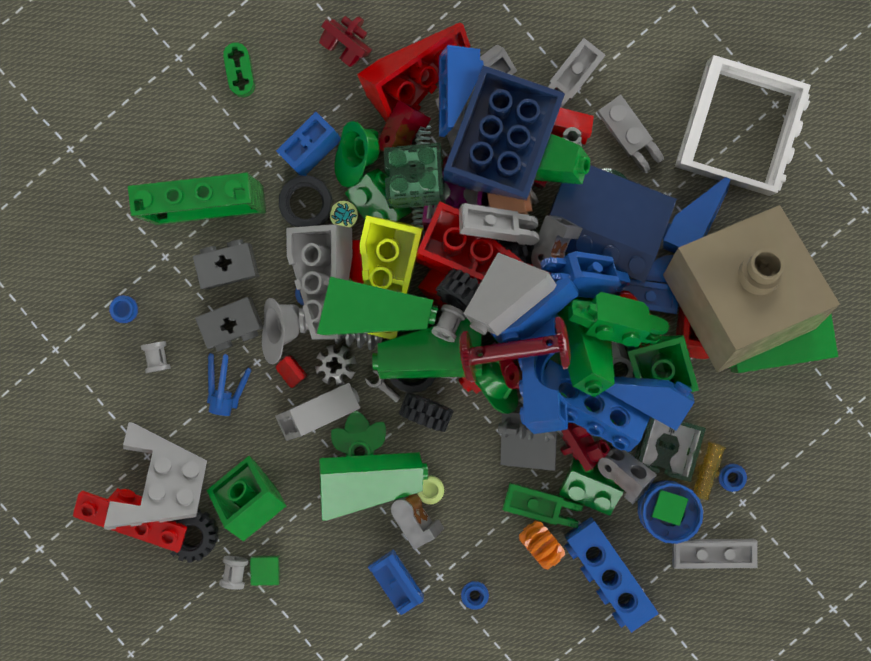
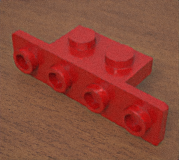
M119 488L108 499L81 491L76 500L73 517L104 527L110 501L140 506L142 496L136 495L129 489ZM154 521L132 527L130 525L120 526L111 530L174 552H179L182 548L187 526L173 521Z

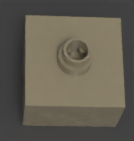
M780 205L679 247L663 274L717 373L815 330L840 305Z

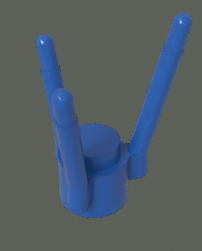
M212 353L208 355L209 394L207 403L210 404L209 412L222 416H230L231 409H237L239 398L251 373V368H247L234 396L231 397L232 393L224 390L228 367L227 354L223 355L218 390H215L214 355Z

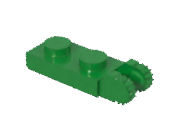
M509 482L502 510L554 525L558 523L578 528L579 522L571 517L559 516L561 507H565L573 511H582L584 505L564 499L562 496Z

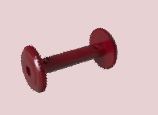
M555 317L557 335L472 347L469 332L463 331L460 335L459 347L461 364L466 379L471 383L476 381L475 365L558 352H560L563 369H567L570 365L571 353L564 320L560 317Z

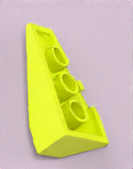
M366 216L360 240L364 284L408 294L416 263V254L421 243L424 228L398 221ZM398 331L368 334L394 339L397 337Z

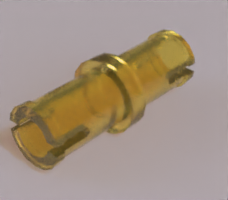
M708 442L702 465L699 464L697 469L699 475L693 490L698 498L709 500L715 477H719L720 474L718 468L726 449L725 446Z

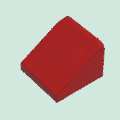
M291 355L286 356L275 367L290 388H294L307 378L306 372Z

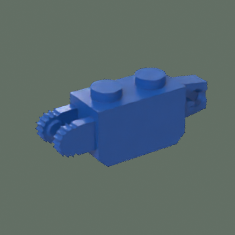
M575 251L567 254L564 258L547 257L540 262L541 269L550 272L554 281L570 277L578 289V297L594 299L600 292L615 294L616 292L623 291L626 286L631 284L628 273L616 270L613 258L609 256Z

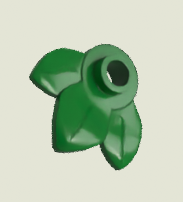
M357 410L352 412L347 418L345 429L336 428L331 430V440L334 447L346 453V457L357 456L355 454V448L363 447L365 455H373L374 450L383 445L386 437L384 422L370 425L366 417Z

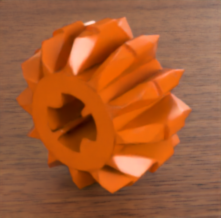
M534 521L531 525H527L523 529L524 531L519 534V540L544 569L548 570L553 565H557L561 561L560 559L565 556L563 547L540 521Z

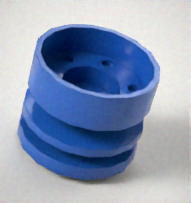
M661 480L652 483L638 500L637 513L641 524L652 536L665 543L678 544L688 541L698 532L703 522V508L698 496L691 489L675 481ZM659 489L688 498L680 526L651 517Z

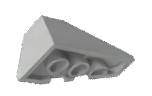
M337 224L286 228L287 259L289 265H292L297 279L294 281L296 288L301 292L304 302L303 311L312 340L340 339V335L325 336L317 334L330 276L349 281L352 261V228Z

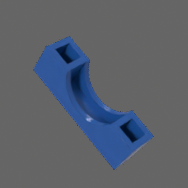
M558 314L526 339L557 335L555 317H559ZM555 353L518 358L523 380L519 381V390L523 397L520 418L522 424L533 434L568 429L567 401L557 390L545 387L543 382L545 365Z

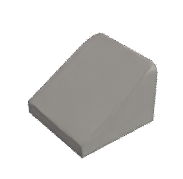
M495 45L480 56L484 66L510 75L517 72L507 52L499 45Z

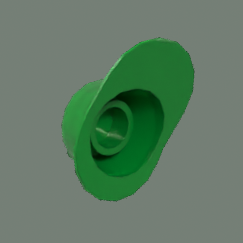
M355 121L347 122L343 127L334 163L337 180L342 186L347 188L355 186L360 181L365 167L373 164L378 159L380 148L378 131L363 128Z
M499 361L482 364V376H476V385L497 411L503 414L514 412L518 406L517 390L507 387Z

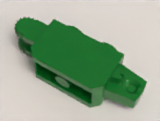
M605 292L597 294L591 302L572 300L567 309L568 320L584 326L585 335L596 337L600 340L621 343L625 346L638 347L641 343L654 345L661 339L660 334H666L670 327L669 323L662 319V317L650 315L649 308L644 302Z

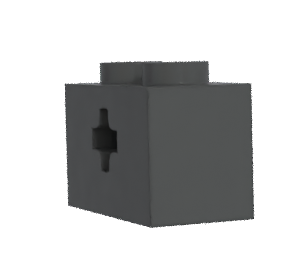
M243 239L228 242L227 248L219 250L216 249V246L202 248L199 250V255L193 256L200 289L207 290L260 277L252 244L244 243ZM224 257L232 261V264L227 266L228 270L220 267V264L224 262Z
M252 297L243 298L195 317L207 349L216 347L217 352L232 347L231 341L242 337L243 342L259 336L257 331L263 329V324ZM228 319L237 323L233 327V331L226 330L225 328L229 324Z

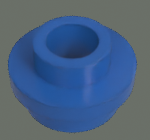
M727 464L719 471L718 480L724 489L735 492L745 486L747 475L741 466ZM734 472L736 479L733 482H729L728 475Z
M478 581L467 583L461 591L462 602L470 609H481L489 599L487 587ZM473 590H477L480 593L477 599L470 597V593Z

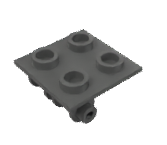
M502 413V423L498 425V434H501L500 465L555 471L557 431L533 434L522 424L520 413Z

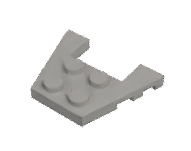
M129 422L123 449L152 454L140 506L110 501L104 529L111 530L120 526L130 525L132 527L154 521L166 522L196 517L207 460Z

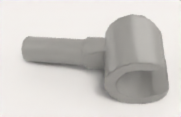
M379 377V381L376 384H372L367 378L365 379L370 387L379 388L395 402H398L401 398L388 387L384 379Z

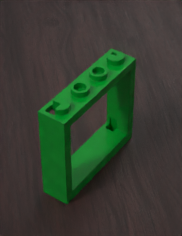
M249 173L128 186L131 216L155 225L266 213L264 187ZM160 213H167V219H160Z

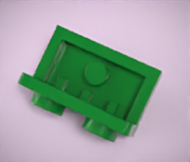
M380 169L366 173L355 186L345 192V195L364 219H366V216H372L399 222L412 212L408 207V203L393 205L390 197V178L381 172Z
M573 457L571 468L560 487L559 495L610 516L624 490L614 480L604 477L598 469V464L592 470L585 471L580 461L575 460Z

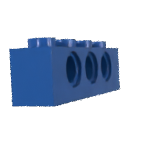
M552 360L548 361L543 371L544 386L566 395L567 398H563L567 401L568 422L583 427L593 436L607 440L619 450L630 452L640 443L650 419L649 415L606 391L596 397H592L573 387L568 369H563V366ZM585 405L588 406V407L592 410V412L589 411V410L585 407Z
M592 517L579 524L578 528H574L564 535L568 541L564 545L573 559L576 557L580 558L584 564L580 568L589 582L592 580L596 581L600 587L596 590L597 594L605 605L609 602L616 610L612 615L621 628L626 625L632 633L659 614ZM590 547L599 548V554L596 558L589 559L586 557V552ZM606 570L615 571V576L611 581L602 580V575ZM630 593L631 598L626 604L618 603V598L621 594Z

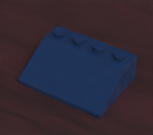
M483 65L445 165L444 181L470 190L527 200L565 93Z
M590 165L589 172L585 174L583 184H560L548 216L563 217L583 228L578 239L570 240L565 252L572 253L578 251L612 257L616 270L628 273L629 277L645 283L677 199Z

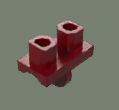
M344 16L341 23L347 29L335 19L331 21L326 19L321 26L325 29L319 40L322 46L333 51L339 41L343 43L346 49L340 56V59L349 67L355 66L361 58L370 55L373 49L358 38L360 37L364 40L368 34L361 28L364 20L360 16L356 17L353 21Z
M568 422V429L561 430L563 433L561 437L565 444L560 448V451L563 455L571 453L575 460L580 461L585 471L592 470L598 461L604 458L610 451L605 440L601 439L594 442L591 434L575 423Z

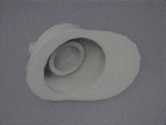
M273 298L267 299L264 305L262 350L269 364H276L279 361L283 346L298 336L300 328L299 307L294 304H278Z

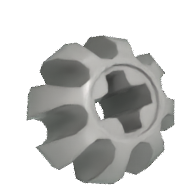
M335 344L327 346L328 356H325L320 351L316 359L322 360L323 363L320 367L315 366L316 373L319 374L324 371L326 375L322 381L328 385L333 377L336 380V386L344 385L343 375L345 374L352 379L355 374L348 367L350 364H357L355 356L346 359V354L350 349L342 345L340 352L337 353ZM337 357L338 363H342V369H337L336 373H334V368L329 367V363L335 361Z

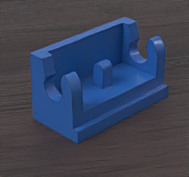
M315 112L276 152L300 176H306L340 142L341 137Z
M394 549L368 566V569L373 573L400 615L424 601V594Z

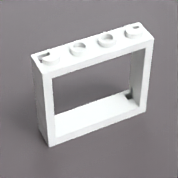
M713 55L706 63L675 167L719 181L726 177L731 179L730 184L764 195L771 196L778 193L783 182L786 181V175L783 174L786 164L791 162L795 149L792 148L794 138L799 136L803 126V121H800L803 110L805 111L810 103L808 101L810 96L808 92L811 85ZM719 74L791 96L765 183L693 161Z

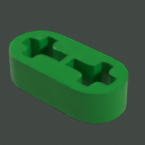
M233 42L225 47L223 52L228 85L236 96L247 97L255 89L251 57L243 44ZM235 50H238L240 54H244L239 59L241 67H237L236 62L230 59L231 56H234ZM238 73H242L244 80L249 81V84H246L244 87L245 90L242 91L238 86H235V84L239 83Z

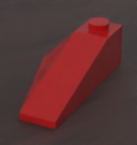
M440 201L419 246L415 260L417 263L444 274H448L452 269H456V271L458 269L462 270L464 274H470V278H476L478 284H481L498 253L521 262L523 261L510 250H506L495 239L460 234L459 209Z

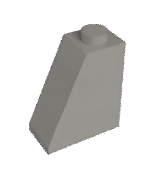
M498 253L467 306L464 315L471 322L470 327L484 335L488 331L498 336L550 294L557 284L549 272Z
M347 383L275 415L286 441L301 437L360 409L358 404L359 396L357 391Z

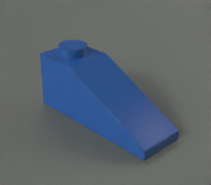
M447 45L439 56V137H445L454 127L477 83L484 65L483 60H480V49Z
M725 177L675 215L672 223H668L664 233L663 249L675 253L679 247L707 236L728 193L731 179Z
M567 277L555 281L557 285L550 294L497 336L491 333V335L498 343L529 338L579 295L578 289L571 278Z
M614 376L615 384L605 390L677 431L695 402L694 396L691 393L692 390L687 385L678 381L674 384L669 380Z

